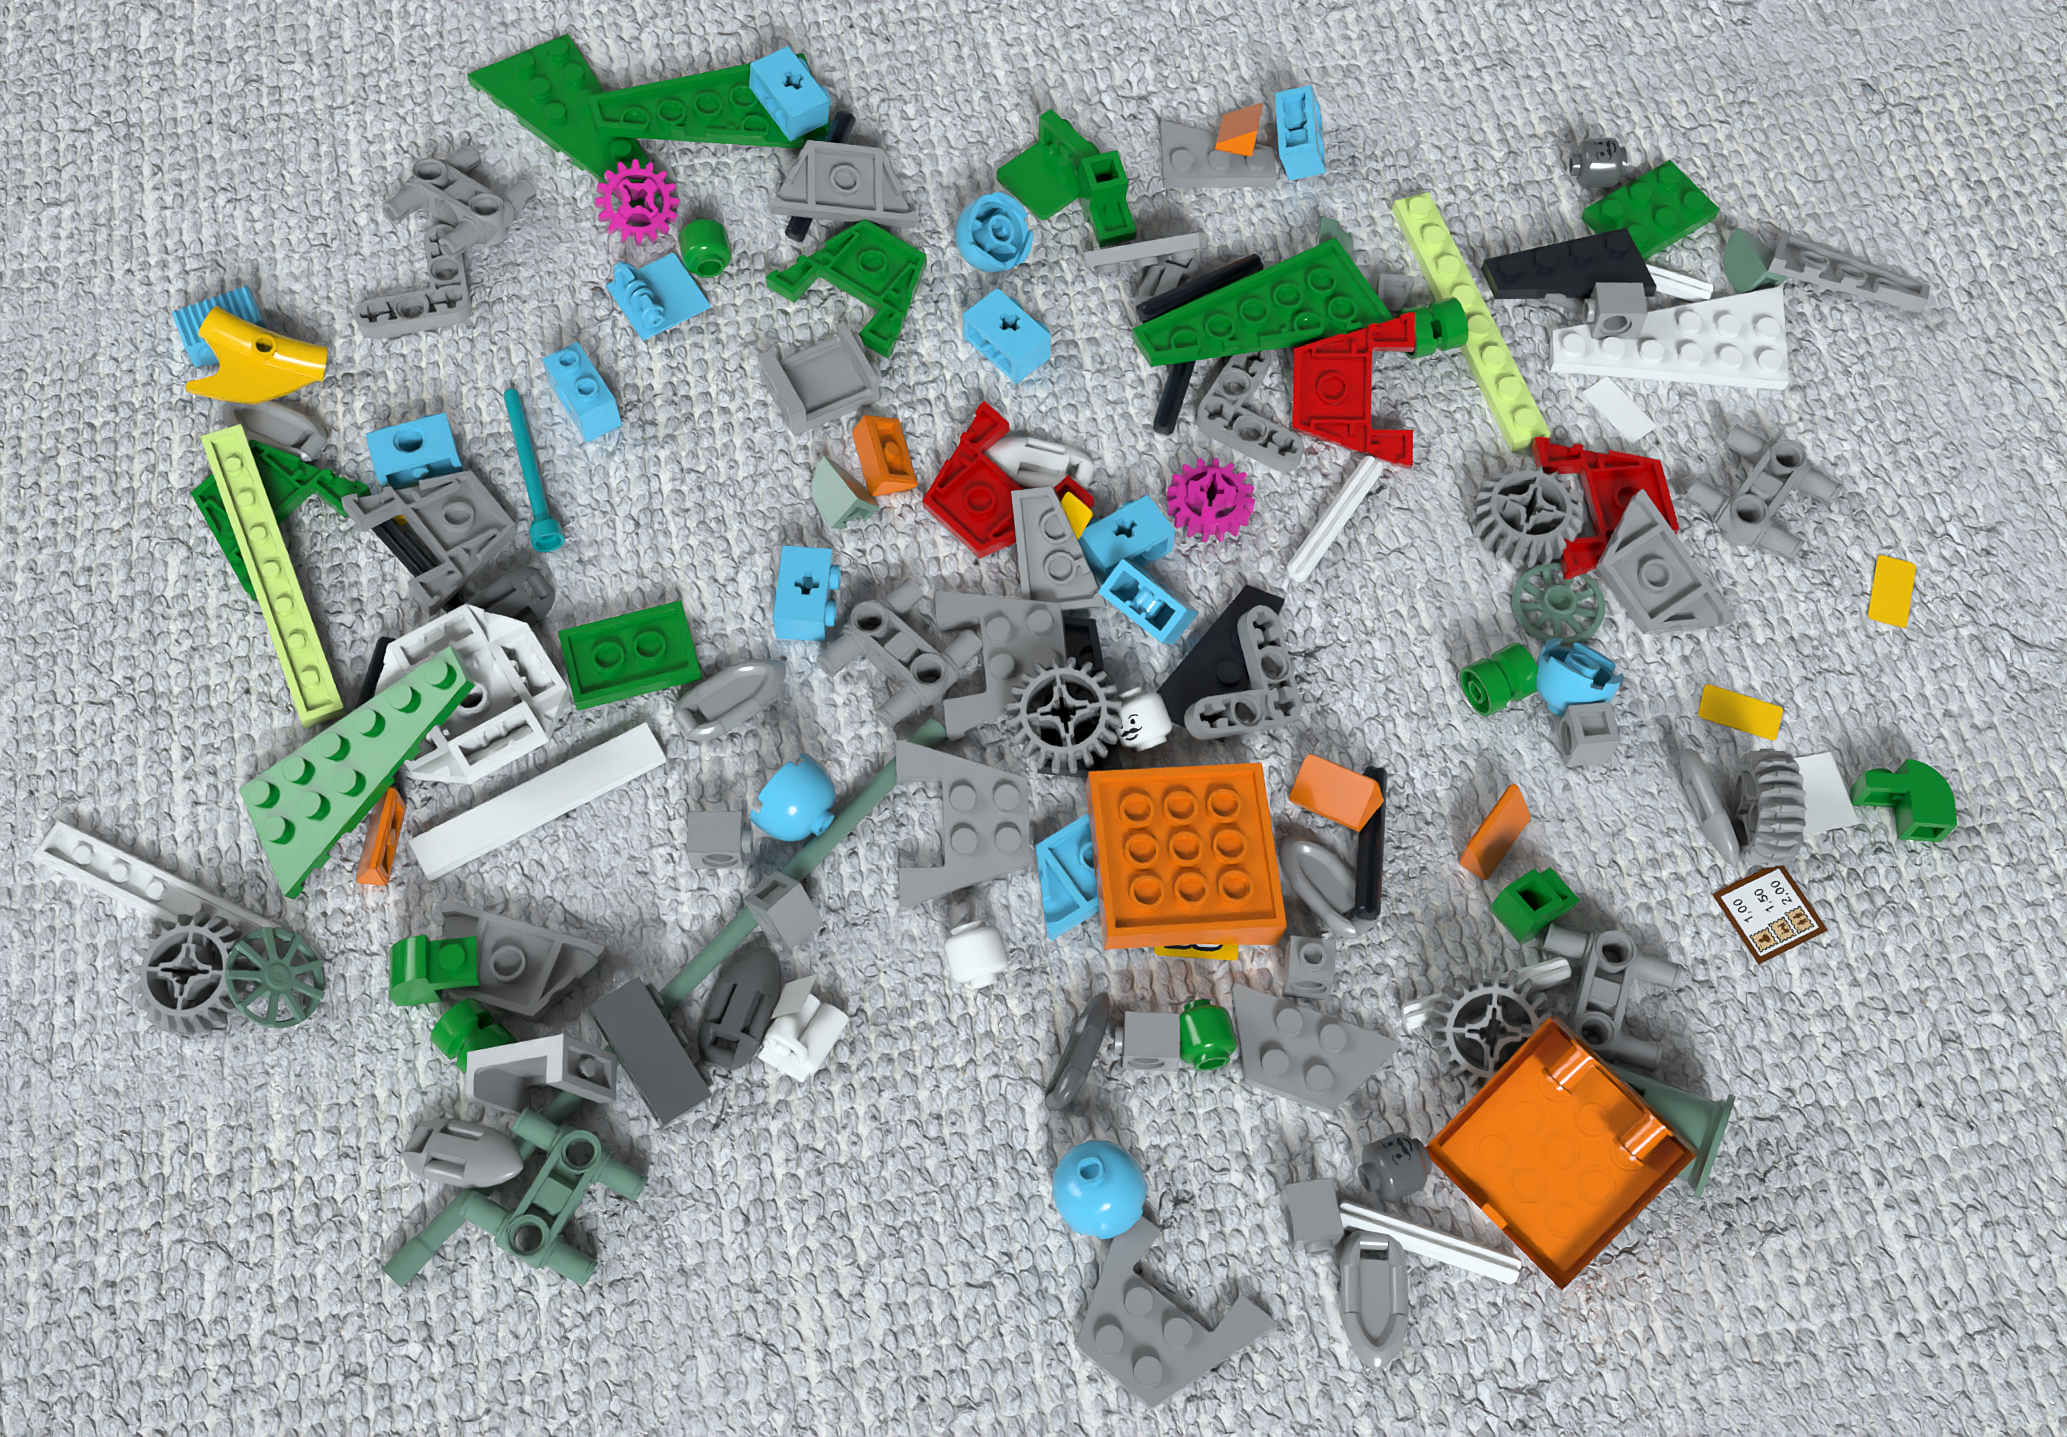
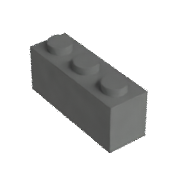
M638 976L590 1005L588 1013L613 1053L617 1055V1060L659 1128L663 1129L709 1100L712 1093L708 1087L713 1085V1081L704 1065L700 1061L693 1064L685 1052L684 1048L689 1045V1042L676 1022L669 1025L659 1010L665 1004L657 989L651 982L644 985Z

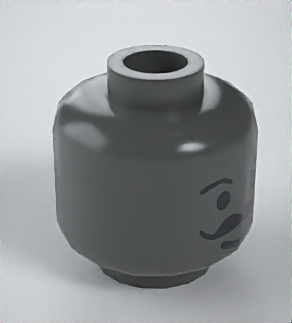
M1615 138L1586 139L1581 141L1577 152L1570 154L1569 157L1570 176H1576L1579 185L1583 189L1609 188L1617 185L1620 177H1625L1627 172V151L1625 146L1620 147Z
M1402 1132L1392 1134L1366 1145L1362 1152V1165L1357 1168L1359 1179L1368 1193L1374 1191L1379 1198L1386 1202L1398 1200L1423 1189L1427 1182V1174L1431 1173L1432 1170L1430 1157L1422 1142L1417 1138L1411 1139L1410 1136Z

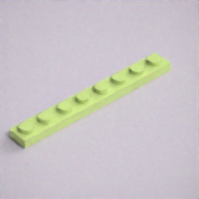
M1429 192L1395 200L1392 212L1436 301L1455 297L1464 309L1468 324V340L1466 345L1459 348L1510 451L1513 452L1531 447L1534 437L1549 438L1551 433Z
M238 424L200 436L304 729L346 715L242 425Z

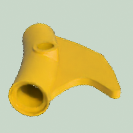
M216 305L203 321L198 336L205 340L219 362V370L213 376L188 381L185 389L189 393L220 401L252 405L288 395L316 381L322 382L328 347L270 331Z

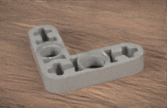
M438 224L432 226L424 235L431 288L369 299L358 305L354 317L361 333L365 337L381 339L463 323L470 317L472 303L464 253L459 255L456 260H450L444 254H441L439 248L441 244L438 243V240L454 230V227L447 224ZM452 268L458 271L456 276L449 280L438 278L439 273L445 269ZM457 301L456 307L449 308L450 302ZM435 304L436 312H432L430 305ZM420 306L424 308L423 312L417 317L408 318L404 316V312L410 307ZM391 312H395L397 319H393ZM377 316V321L370 323L372 322V317Z
M1265 350L1233 355L1201 401L1197 412V427L1205 435L1280 472L1295 470L1300 465L1304 451L1301 438L1295 433L1245 409V406L1268 373L1271 351ZM1253 357L1258 358L1259 361H1254L1249 368V372L1246 373L1244 371L1246 360L1250 361ZM1230 382H1236L1242 385L1245 391L1238 395H1232L1227 393L1223 386ZM1215 413H1219L1222 415L1221 417L1215 418L1214 421L1208 418V416L1215 415ZM1235 420L1232 430H1228V426L1231 427L1232 421ZM1244 428H1254L1261 436L1254 441H1248L1240 436L1239 431ZM1267 438H1271L1272 442H1269L1267 448H1264ZM1285 447L1291 449V452H1287L1285 456L1278 454V451H1283Z
M1261 605L1253 607L1239 618L1237 624L1238 635L1253 690L1205 697L1190 705L1185 712L1184 722L1188 732L1193 737L1208 740L1277 729L1288 725L1300 716L1302 710L1301 699L1281 623L1277 614L1271 608ZM1256 621L1259 625L1263 624L1265 631L1262 632L1258 628L1254 629L1253 622ZM1267 643L1270 644L1269 646L1264 647L1261 650L1258 649L1259 644H1262V646L1266 645ZM1263 656L1271 658L1276 663V677H1271L1263 671L1261 667ZM1278 683L1281 686V688L1278 690L1277 687L1272 690H1269V687L1275 686ZM1237 702H1242L1249 707L1252 715L1250 723H1244L1237 718L1235 714ZM1274 702L1280 705L1284 704L1286 711L1276 710ZM1201 713H1204L1205 716L1222 713V718L1211 724L1200 719Z

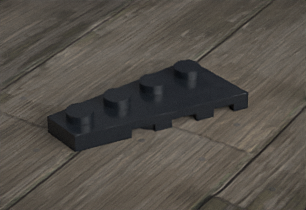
M1627 228L1484 259L1481 271L1495 299H1544L1546 294H1563L1566 298H1581L1583 293L1593 292L1595 283H1643L1645 297H1653L1657 289Z
M1246 584L1157 690L1156 693L1161 695L1171 723L1186 728L1184 722L1186 710L1190 705L1202 698L1247 690L1250 678L1238 635V620L1244 613L1258 605L1271 608L1279 618L1284 606V598ZM1256 621L1253 622L1254 629L1258 628L1262 632L1265 631L1263 624L1259 625ZM1259 644V645H1258V649H1259V650H1261L1262 648L1266 647V645H1264V646H1262V644ZM1241 702L1236 703L1235 714L1237 713ZM1221 712L1211 716H1205L1204 713L1200 714L1201 721H1208L1209 724L1222 718ZM1226 737L1214 738V740L1223 743Z
M1063 616L1068 659L1069 657L1076 658V670L1081 671L1083 664L1090 662L1093 666L1091 678L1098 672L1104 671L1096 620ZM1074 685L1066 686L1068 694L1073 699L1088 700L1089 704L1096 703L1095 699L1084 689ZM1053 693L1045 697L1044 706H1047L1052 701ZM1060 697L1058 715L1053 714V716L1060 717L1061 723H1064L1065 733L1068 734L1070 715L1075 716L1076 714L1068 713L1067 707H1064L1063 698ZM1100 716L1091 717L1090 722L1083 723L1076 728L1074 733L1076 744L1083 742L1094 732L1099 723ZM1109 729V730L1113 731V732L1116 734V730H1115V729ZM1041 730L1042 741L1053 746L1063 747L1061 738L1055 731ZM1118 740L1116 744L1101 741L1108 750V755L1102 758L1094 751L1090 754L1094 761V766L1091 768H1087L1081 758L1076 760V773H1070L1068 762H1061V770L1056 774L1052 772V760L1047 759L1044 767L1041 769L1037 768V774L1087 778L1089 771L1123 770L1118 752Z

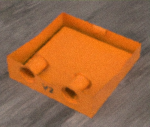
M1262 762L1089 771L1085 788L1104 950L1189 944L1278 945L1287 924Z
M1557 1015L1549 1017L1425 1147L1430 1159L1561 1290L1700 1152Z

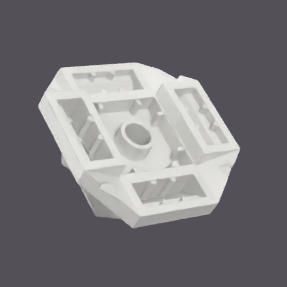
M464 604L387 645L383 660L385 665L378 680L374 697L448 646H452L460 652L475 683V687L442 726H434L419 744L422 749L412 761L405 760L404 763L413 778L417 780L471 784L549 742L570 697L567 686L528 623L502 615L487 613L482 608ZM481 700L477 706L465 708L470 702Z

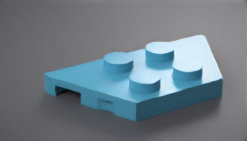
M1088 813L1035 845L1046 933L1050 941H1053L1099 912Z

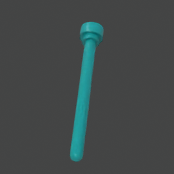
M508 388L505 390L503 397L534 517L529 528L533 549L538 552L554 551L559 549L565 542L562 526L549 513L519 392L514 388Z

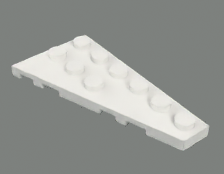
M1780 286L1650 311L1647 314L1639 339H1620L1617 337H1608L1606 339L1592 338L1589 323L1553 330L1550 337V371L1785 390L1789 383L1783 287Z

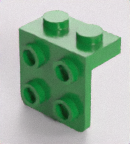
M1049 109L1039 116V141L1000 167L996 172V179L1038 219L1047 220L1080 197L1078 173L1081 158L1101 153L1095 144L1086 141L1078 134L1068 120L1062 119L1052 109Z

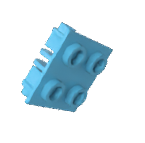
M674 252L638 270L632 264L621 261L613 268L614 281L606 284V288L642 341L711 308L710 303Z

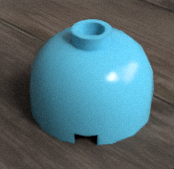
M1002 192L985 194L966 205L958 216L954 233L956 246L962 258L970 266L985 273L1004 272L1023 263L1031 252L1033 231L1032 229L1028 231L1024 219L1028 215L1015 198Z
M1560 638L1548 639L1545 642L1536 661L1538 667L1536 689L1540 696L1548 703L1547 708L1551 712L1563 717L1568 706L1604 703L1612 700L1624 678L1623 673L1617 676L1613 673L1616 664L1612 660L1581 643L1574 642L1570 649L1560 646L1563 640Z
M806 753L799 755L803 762L795 765L790 760L770 779L757 798L763 803L759 814L753 809L750 812V821L775 839L793 842L802 840L811 833L819 836L829 827L834 819V815L830 811L835 803V785L824 767Z
M1090 1140L1073 1147L1060 1159L1053 1173L1052 1195L1062 1220L1075 1233L1097 1236L1098 1239H1109L1125 1233L1140 1219L1144 1211L1142 1206L1145 1202L1146 1194L1148 1195V1184L1139 1162L1123 1146L1108 1140Z

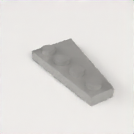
M1785 231L1780 236L1768 272L1886 303L1905 312L1915 311L1921 313L1928 300L1930 285Z

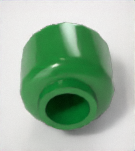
M697 218L680 231L678 241L684 267L689 272L702 278H710L722 273L732 259L727 230L721 223L712 219Z
M1198 999L1185 1004L1184 1012L1179 1016L1180 1058L1182 1061L1193 1065L1194 1069L1198 1071L1213 1070L1229 1063V1056L1237 1048V1040L1228 1010L1223 1006L1211 1005L1209 999Z

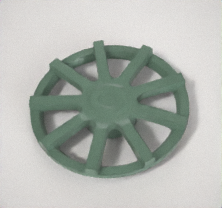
M1560 563L1538 565L1525 572L1514 587L1511 609L1527 636H1533L1542 642H1546L1548 639L1560 638L1563 639L1560 646L1573 645L1574 642L1585 643L1597 632L1605 616V601L1600 588L1588 574L1584 573L1579 575V577L1585 580L1591 588L1575 594L1570 589L1574 578L1566 579L1563 585H1554L1549 570H1562ZM1540 572L1547 591L1542 592L1527 580ZM1523 589L1536 597L1540 602L1520 603L1521 590ZM1596 595L1598 602L1597 611L1576 606L1577 602ZM1542 611L1543 614L1531 624L1523 612ZM1573 615L1595 621L1587 630H1584L1574 619ZM1549 619L1554 624L1553 636L1539 630ZM1562 621H1565L1577 635L1562 637Z
M264 927L245 935L231 949L225 966L226 988L237 1009L251 1021L269 1028H288L306 1020L315 1011L320 1000L323 999L325 992L323 991L324 978L321 967L324 964L322 959L318 960L311 947L302 940L303 936L282 929ZM263 938L268 956L267 960L251 948L248 943ZM274 938L289 942V946L281 959L278 958ZM299 949L308 963L292 967L290 966V961L296 950ZM238 953L244 954L258 967L255 971L233 970ZM312 970L314 987L296 980L295 976ZM233 980H253L255 990L240 1000ZM292 989L311 997L304 1010L301 1009L291 992ZM260 995L269 998L265 1018L254 1014L247 1008ZM279 997L284 998L293 1014V1018L276 1021Z

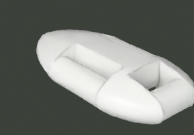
M1032 437L1000 439L984 453L1020 487L1029 489L1048 486L1055 487L1067 476L1071 464L1077 467L1075 478H1071L1084 490H1087L1095 468L1092 459L1086 453L1076 448Z

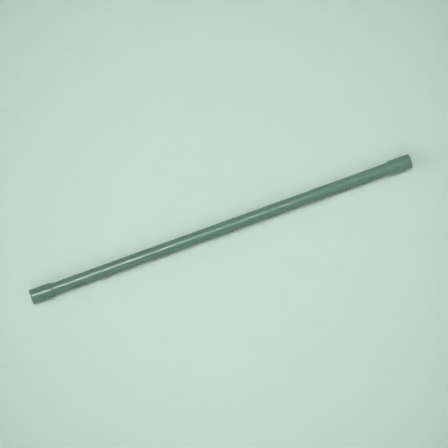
M929 718L907 741L935 750L947 737V734L940 723ZM896 755L834 817L829 827L821 835H816L780 873L801 882L899 783L896 782ZM747 905L659 992L665 1004L664 1007L659 1009L664 1018L758 925ZM609 1045L604 1048V1050L613 1053ZM562 1090L539 1114L560 1126L586 1098ZM519 1135L512 1140L518 1147L523 1161L538 1148ZM501 1184L484 1188H464L418 1235L412 1237L381 1269L403 1288L434 1256L435 1251L466 1221L465 1218L459 1215V1212L472 1191L475 1190L488 1198Z

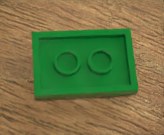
M1668 160L1586 207L1581 219L1596 234L1627 228L1643 260H1646L1716 219L1720 209L1671 160Z
M681 600L558 631L577 711L702 679Z

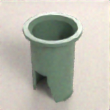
M1605 1061L1700 1151L1676 1176L1687 1181L1690 1187L1695 1189L1693 1197L1700 1199L1717 1155L1736 1096L1729 1094L1727 1100L1713 1101Z

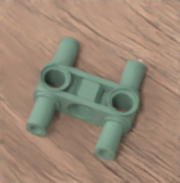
M526 1107L516 1120L512 1132L547 1152L546 1157L548 1159L519 1206L517 1208L514 1207L511 1211L473 1190L462 1206L459 1215L495 1236L494 1242L497 1243L496 1246L513 1255L518 1260L527 1263L537 1270H544L546 1267H549L584 1287L596 1269L598 1261L562 1241L564 1238L562 1235L563 1231L592 1184L596 1185L600 1182L635 1202L647 1184L649 1177L613 1157L615 1152L612 1151V1147L598 1140L593 1133L581 1130L572 1124L570 1126L565 1124L561 1127ZM578 1143L588 1144L594 1150L593 1159L584 1166L572 1165L567 1159L569 1149ZM527 1226H534L542 1231L541 1244L532 1251H522L516 1247L515 1239L517 1233Z

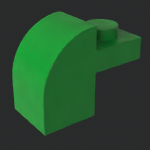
M1115 150L1081 158L1078 173L1080 198L1086 222H1091L1099 248L1136 239L1137 230L1126 201L1129 182L1118 151Z
M1906 759L1895 773L1883 768L1864 771L1850 788L1852 805L1894 808L1897 839L1942 842L1957 826L1954 795L1948 782L1938 771L1923 762Z
M1551 867L1540 874L1534 868L1505 887L1492 903L1489 910L1513 938L1522 945L1537 937L1549 923L1554 922L1572 910L1580 899Z
M426 934L400 940L389 949V997L396 1007L442 1002V989L480 985V942L476 936L430 941Z

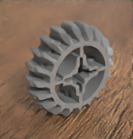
M1526 462L1520 466L1519 471L1510 464L1504 469L1503 473L1495 470L1490 476L1489 481L1485 480L1480 485L1478 495L1475 496L1472 504L1471 524L1476 525L1475 538H1485L1483 543L1484 550L1495 548L1497 550V560L1504 556L1511 558L1512 567L1518 564L1519 560L1524 561L1528 569L1535 565L1536 560L1544 565L1550 564L1552 558L1559 561L1563 550L1567 548L1564 539L1573 542L1579 536L1583 527L1581 519L1584 507L1578 505L1579 493L1569 492L1571 489L1570 481L1558 482L1557 471L1550 476L1543 473L1542 465L1535 471L1530 470ZM1526 508L1529 509V513H1528L1529 521H1528V523L1525 522V519H1526V516H1527V514L1525 513Z
M1057 657L1051 658L1052 670L1045 671L1044 666L1037 662L1034 665L1037 675L1035 679L1026 672H1023L1020 676L1022 683L1027 688L1012 686L1010 690L1011 695L1019 701L1006 703V711L1017 715L1006 720L1007 729L1019 730L1011 737L1012 744L1016 746L1027 742L1021 751V756L1027 759L1037 752L1035 766L1041 769L1045 766L1047 759L1052 760V772L1056 774L1061 770V762H1068L1070 773H1076V760L1081 758L1087 768L1093 767L1094 761L1090 753L1094 751L1099 757L1105 758L1108 755V750L1101 741L1116 744L1118 736L1109 729L1122 727V718L1111 715L1122 710L1121 701L1109 700L1117 693L1116 686L1107 685L1101 688L1107 679L1106 673L1101 671L1091 678L1092 663L1086 662L1083 664L1081 671L1076 670V658L1069 657L1067 660V668H1060ZM1065 684L1084 689L1095 699L1096 703L1089 704L1088 700L1073 699L1068 694ZM1053 687L1052 701L1047 706L1037 708V713L1029 714L1030 707L1035 698L1045 689ZM1060 697L1063 698L1064 707H1067L1068 713L1076 714L1075 716L1070 715L1068 734L1065 733L1064 723H1061L1060 717L1053 716V714L1058 715ZM1100 716L1099 723L1094 732L1086 740L1076 744L1074 737L1076 728L1083 723L1090 722L1091 717ZM1039 726L1041 730L1055 731L1060 736L1063 747L1053 746L1042 741L1031 728Z
M1775 749L1749 751V753L1742 756L1736 766V774L1732 778L1733 790L1730 792L1732 796L1731 806L1729 807L1732 814L1730 822L1733 825V830L1739 844L1740 856L1744 862H1748L1750 865H1760V867L1786 865V863H1792L1794 857L1800 851L1799 843H1802L1804 840L1803 827L1806 826L1804 820L1805 811L1807 810L1804 799L1806 792L1803 790L1802 785L1804 778L1799 774L1800 767L1791 753L1775 751Z
M196 912L194 918L187 914H178L176 924L170 921L161 922L162 935L156 933L146 934L152 945L148 950L144 948L136 950L138 955L144 958L142 965L130 968L133 974L140 976V980L130 986L133 992L142 994L135 1004L139 1009L148 1011L145 1018L149 1022L154 1024L160 1023L163 1031L169 1033L178 1031L179 1035L186 1037L194 1036L196 1031L202 1035L212 1034L213 1024L220 1028L229 1026L227 1013L239 1016L242 1013L234 1005L228 994L225 982V966L231 949L241 939L242 929L234 924L229 925L228 920L217 915L211 918V915L204 912ZM213 942L221 953L223 969L216 966L215 951L211 950ZM252 942L248 943L251 948L254 946ZM238 953L233 970L249 971V968L256 964L244 954ZM201 970L208 972V974H197V976H190L189 978L181 976L182 974L193 975V972L197 973ZM167 980H171L174 984V997L178 998L177 1006L169 994ZM233 980L236 993L240 999H244L251 993L246 990L247 983H253V980ZM217 988V989L215 990V992H214V993L211 995V997L209 998V995H210V993L213 991V989Z
M1492 966V979L1483 980L1481 968H1473L1474 983L1469 984L1463 974H1459L1456 976V982L1461 991L1457 992L1447 985L1443 987L1442 994L1450 1001V1004L1442 1001L1434 1002L1433 1010L1445 1016V1018L1430 1019L1431 1029L1444 1032L1432 1037V1046L1436 1048L1448 1047L1439 1055L1440 1063L1447 1064L1456 1059V1063L1451 1069V1075L1457 1078L1465 1070H1468L1467 1085L1470 1087H1474L1477 1084L1479 1076L1485 1077L1486 1085L1508 1060L1498 1062L1500 1050L1505 1044L1513 1041L1520 1042L1521 1038H1530L1549 1017L1555 1016L1552 1009L1538 1010L1548 1000L1544 992L1529 997L1535 987V982L1532 979H1527L1520 987L1516 986L1519 974L1514 969L1508 973L1507 980L1503 981L1500 980L1499 966ZM1487 994L1486 1006L1481 1013L1472 1016L1466 1015L1465 1019L1456 1018L1459 1010L1468 1001L1477 996ZM1502 995L1517 1001L1527 1011L1532 1024L1520 1023V1019H1513L1505 1015L1501 1005ZM1495 1007L1496 1020H1499V1027L1505 1025L1506 1028L1497 1031L1496 1037H1494L1493 1048L1490 1049V1040L1486 1029L1481 1031L1480 1027L1488 1026L1489 1019L1492 1018V1008ZM1454 1033H1465V1038L1479 1041L1484 1047V1061L1469 1055L1460 1046Z

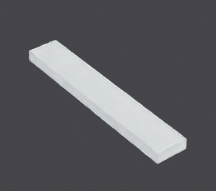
M645 722L408 842L430 882L666 763L667 760Z
M58 819L32 855L38 862L161 922L170 921L176 924L178 914H187L194 918L196 912H204L211 915V918L218 915L227 919L229 925L239 926L243 931L241 938L264 927L284 930L280 925ZM263 938L251 941L254 945L252 948L267 960L268 956ZM274 938L275 946L278 944L280 939ZM213 942L212 946L218 949L216 944Z

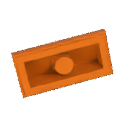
M1263 103L1224 114L1215 149L1248 157L1252 156Z
M864 415L853 429L852 436L868 493L871 496H881L915 488L918 483L899 419Z
M1311 753L1304 759L1289 796L1291 803L1360 832L1384 802L1379 785L1374 779Z
M1514 783L1508 786L1470 839L1459 859V865L1482 880L1489 879L1530 820V813L1519 786Z
M389 787L372 808L355 878L357 883L387 886V883H389L406 812V805L395 788Z

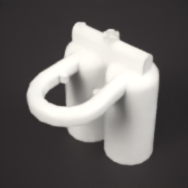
M809 993L802 1011L776 1018L763 1039L764 1048L758 1058L776 1067L775 1072L780 1073L781 1076L786 1073L797 1079L798 1082L804 1083L810 1074L818 1071L849 1021V1018L835 1006L821 1003L815 996Z

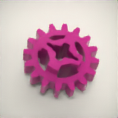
M633 159L631 169H626L625 165L619 162L616 175L609 170L605 172L604 178L608 184L598 183L596 191L604 196L595 198L594 207L604 209L598 215V221H609L610 225L607 233L611 235L619 231L621 233L620 242L623 244L629 236L634 237L636 246H640L643 237L646 236L653 244L657 240L656 231L664 235L668 234L670 228L665 221L671 223L676 221L677 214L670 210L677 208L679 205V199L670 197L675 192V183L665 185L664 180L667 173L665 171L660 172L658 175L652 173L653 163L651 162L648 163L645 169H640L637 159ZM631 179H639V180H643V181H645V182H644V183H631L629 180H631ZM612 193L620 201V207L616 213L611 205ZM657 193H659L662 200V213H659V208L654 205V198ZM642 198L644 200L643 207L639 205L635 208L630 207L631 199L636 201ZM630 223H643L645 226H643V227H635V226H631V225H629V224H630Z
M1202 458L1197 459L1195 469L1184 464L1181 475L1173 474L1171 487L1167 488V514L1175 516L1174 527L1187 526L1186 536L1188 538H1191L1196 532L1201 533L1202 542L1205 543L1208 541L1209 535H1215L1219 542H1223L1225 532L1227 531L1236 537L1239 534L1240 525L1248 526L1255 504V499L1252 498L1254 486L1245 484L1247 474L1241 472L1235 475L1233 473L1234 464L1231 462L1225 468L1219 467L1218 458H1214L1210 466H1206ZM1209 494L1213 495L1211 507L1208 506Z

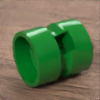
M1455 297L1431 302L1428 308L1424 305H1418L1398 312L1397 318L1402 314L1415 312V348L1413 352H1404L1411 360L1432 355L1436 349L1443 352L1462 347L1467 343L1468 324L1461 303Z
M1512 643L1492 653L1490 659L1482 658L1462 668L1459 675L1460 683L1468 702L1477 713L1484 717H1488L1506 708L1507 702L1510 700L1518 702L1537 692L1536 678L1538 667L1531 654L1519 643Z
M467 998L451 1007L435 1024L430 1036V1040L449 1060L457 1057L456 1066L464 1075L467 1069V1052L518 1042L501 1024H493V1016L475 998Z

